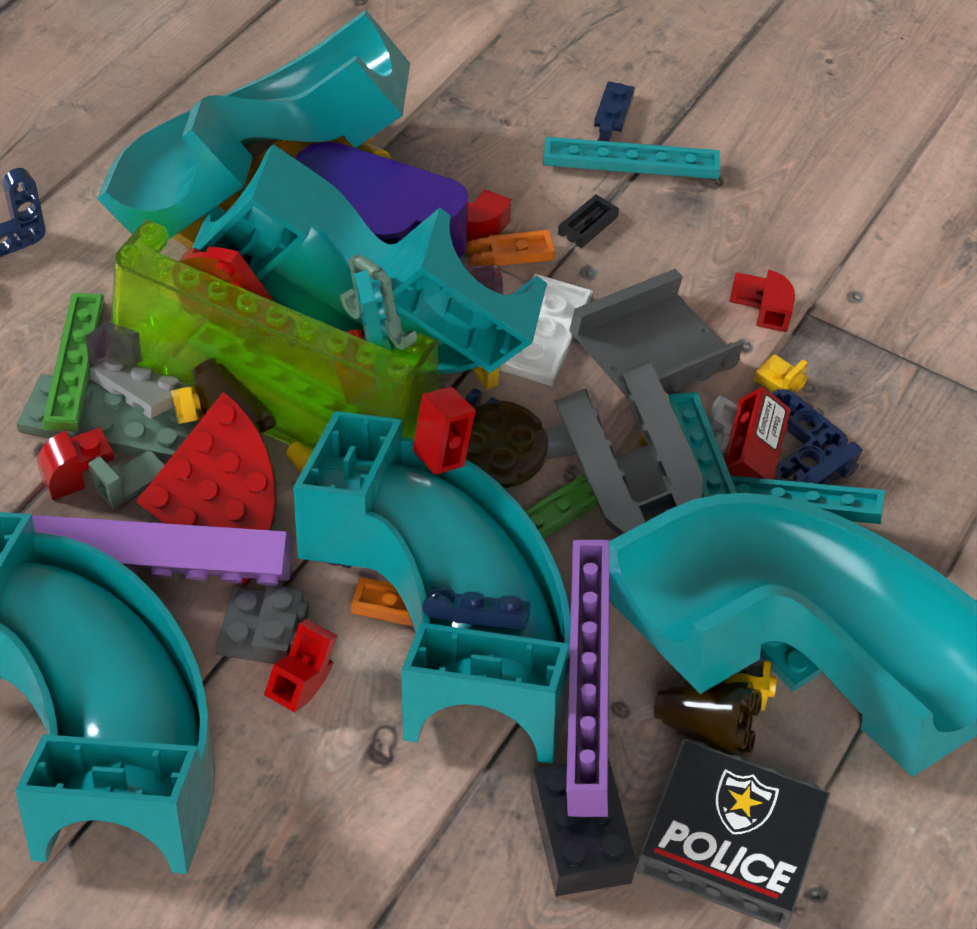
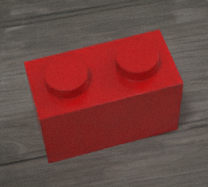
M453 387L422 394L412 451L435 475L464 467L476 410Z

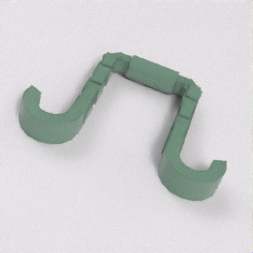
M358 253L352 256L348 261L354 291L350 289L341 294V301L347 313L354 319L361 317L353 274L367 270L369 277L380 282L386 313L384 321L391 342L401 350L414 344L417 340L416 332L411 330L405 334L402 330L400 316L396 312L391 278L383 271V268L366 257L360 256Z

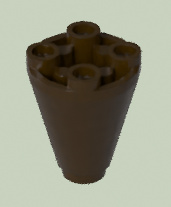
M210 358L200 363L191 371L195 377L193 383L200 400L203 415L207 413L224 392L247 414L261 434L278 424L271 410L222 363H217L215 358Z
M745 681L719 683L701 694L693 686L670 687L668 690L660 689L655 700L654 717L655 719L662 720L665 725L729 755L742 756L744 752L752 753L756 733L751 730L753 715L758 716L760 713L762 694L755 693L753 684Z

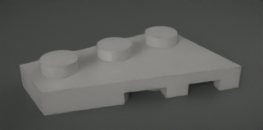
M118 357L106 358L103 362L90 368V380L112 394L125 395L126 403L132 407H137L139 404L144 408V415L150 419L174 407L172 390L190 387V385L179 382L175 377L153 373L147 367L130 365Z

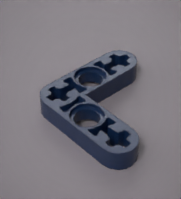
M24 168L12 169L3 179V187L11 220L0 224V237L7 236V239L0 244V257L39 242L46 232L36 183L30 173ZM18 183H20L21 188L23 190L21 192L17 190V188L19 187ZM31 202L28 209L21 212L18 211L22 204Z
M778 389L773 391L772 394L791 409L787 422V431L804 445L777 465L775 480L802 482L808 473L847 446L848 439L839 428L796 394L786 389ZM803 420L810 421L815 425V428L804 429L798 422ZM825 445H830L828 448H826V451L824 453L823 450L825 448ZM812 457L818 462V465L807 466L801 461V458ZM794 470H795L796 473H795V475H794L793 480L787 479V478H789L791 475H793Z

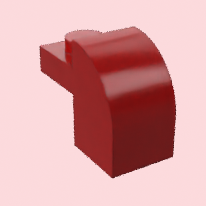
M484 189L474 204L468 202L467 242L500 235L510 222L512 199Z
M769 269L766 278L735 272L729 302L760 308L756 326L787 332L795 301V290L791 282L780 273Z
M101 427L69 438L65 430L53 436L43 445L39 451L37 463L40 475L52 500L85 489L82 472L89 469L88 463L99 456L106 463L114 460L113 451Z
M308 619L299 623L289 655L273 665L264 696L294 713L306 705L323 685L334 662L330 660V656L337 635Z

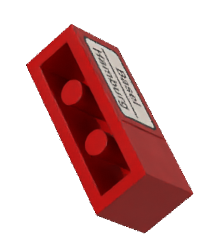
M764 387L753 391L739 400L730 440L724 456L731 476L775 480V471L782 452V442L788 428L787 422L791 409Z

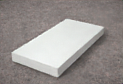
M534 274L533 278L535 276L540 277L547 282L533 343L502 364L500 371L553 387L575 338L569 331L574 309L590 303L593 291Z

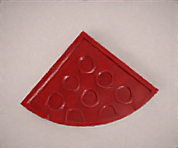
M208 247L206 252H200L197 248H193L181 256L173 269L174 286L183 301V308L190 313L196 315L199 312L207 314L219 322L223 320L231 321L243 329L248 327L258 329L267 336L275 334L287 338L292 331L293 326L238 251Z
M223 392L136 502L164 524L271 531L276 520L277 486L269 451L252 420L235 401ZM243 578L242 584L247 586L252 578Z

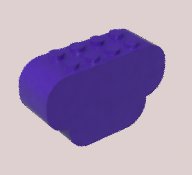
M336 142L312 144L304 148L294 158L339 190L369 229L384 243L396 244L437 209L441 208L451 215L449 223L450 237L458 258L460 259L466 252L468 193L459 182Z

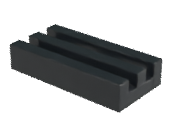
M595 194L559 225L558 235L563 237L566 234L568 241L571 243L577 241V246L582 249L618 218L619 208ZM598 206L601 207V208H599L594 214L591 213V212L594 211ZM585 218V221L575 230L572 229Z

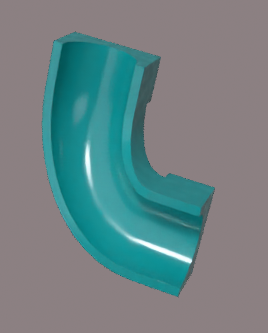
M364 10L322 42L284 66L222 96L212 95L204 97L195 103L191 110L177 115L139 136L116 156L108 170L97 199L151 253L245 186L253 156L244 146L268 140L324 142L344 135L350 144L357 148L402 117L410 62L369 12Z
M274 144L266 151L258 170L234 205L227 212L216 206L206 213L192 246V249L197 248L200 252H206L208 247L238 251L272 299L284 305L290 314L330 337L354 329L361 330V332L364 331L362 318L354 319L347 313L341 301V294L350 289L354 291L348 259L357 253L360 256L366 257L383 268V271L391 278L396 312L400 316L402 330L405 334L411 330L416 332V342L404 350L398 349L388 336L393 364L396 367L422 373H460L479 366L490 373L533 343L547 282L538 276H535L511 295L497 293L482 285L467 271L458 258L450 237L449 223L451 215L441 208L437 209L396 244L384 243L369 229L339 190ZM369 277L371 283L378 282L382 294L380 282Z
M335 411L293 487L298 559L375 570L385 576L401 596L416 632L401 670L403 741L418 743L426 720L443 708L462 704L479 705L497 710L515 720L532 739L537 752V761L553 764L569 700L571 615L560 572L535 524L519 503L495 479L468 460L465 461L464 467L435 475L412 451L414 439L403 437L402 419ZM439 586L440 588L450 587L456 594L479 592L484 597L492 598L510 595L519 597L521 601L531 602L530 617L525 630L455 623L448 620H438L435 617L432 619L424 615L422 605L431 588Z
M731 493L717 494L688 501L609 541L610 603L700 694L760 659L761 644L769 641H779L796 648L807 656L863 715L861 729L911 777L977 736V601L938 571L884 537L839 515L803 502L773 495Z
M0 512V679L13 684L25 695L39 715L48 734L42 735L15 790L31 861L47 862L63 827L81 821H105L128 827L142 834L164 854L169 863L171 873L187 874L209 815L215 781V763L206 695L197 662L187 639L172 614L158 596L135 573L119 561L88 544L64 536L35 532L32 514Z

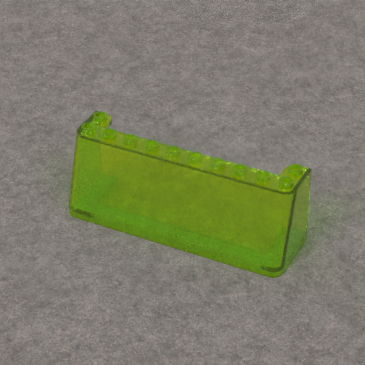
M147 219L116 252L109 341L110 357L121 358L125 363L136 367H147L153 373L162 376L175 377L179 382L194 386L193 379L195 378L191 371L200 363L210 358H215L217 363H222L271 410L278 424L263 434L288 445L298 441L314 449L335 411L402 419L403 437L415 438L422 394L437 390L438 341L416 333V342L406 349L401 350L396 346L392 351L384 349L160 254L168 243L167 230L163 226Z

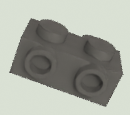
M267 586L266 592L233 587L216 645L217 655L275 664L289 655L299 623L308 617L309 601H304L303 590Z

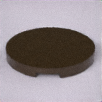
M499 400V404L471 405L476 411L466 460L481 468L503 488L517 486L533 478L543 467L548 452V439L541 420L527 408L508 401Z

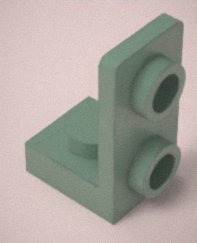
M146 451L118 469L114 465L109 467L100 456L88 463L93 488L112 509L117 508L143 492L164 467V464L152 451Z

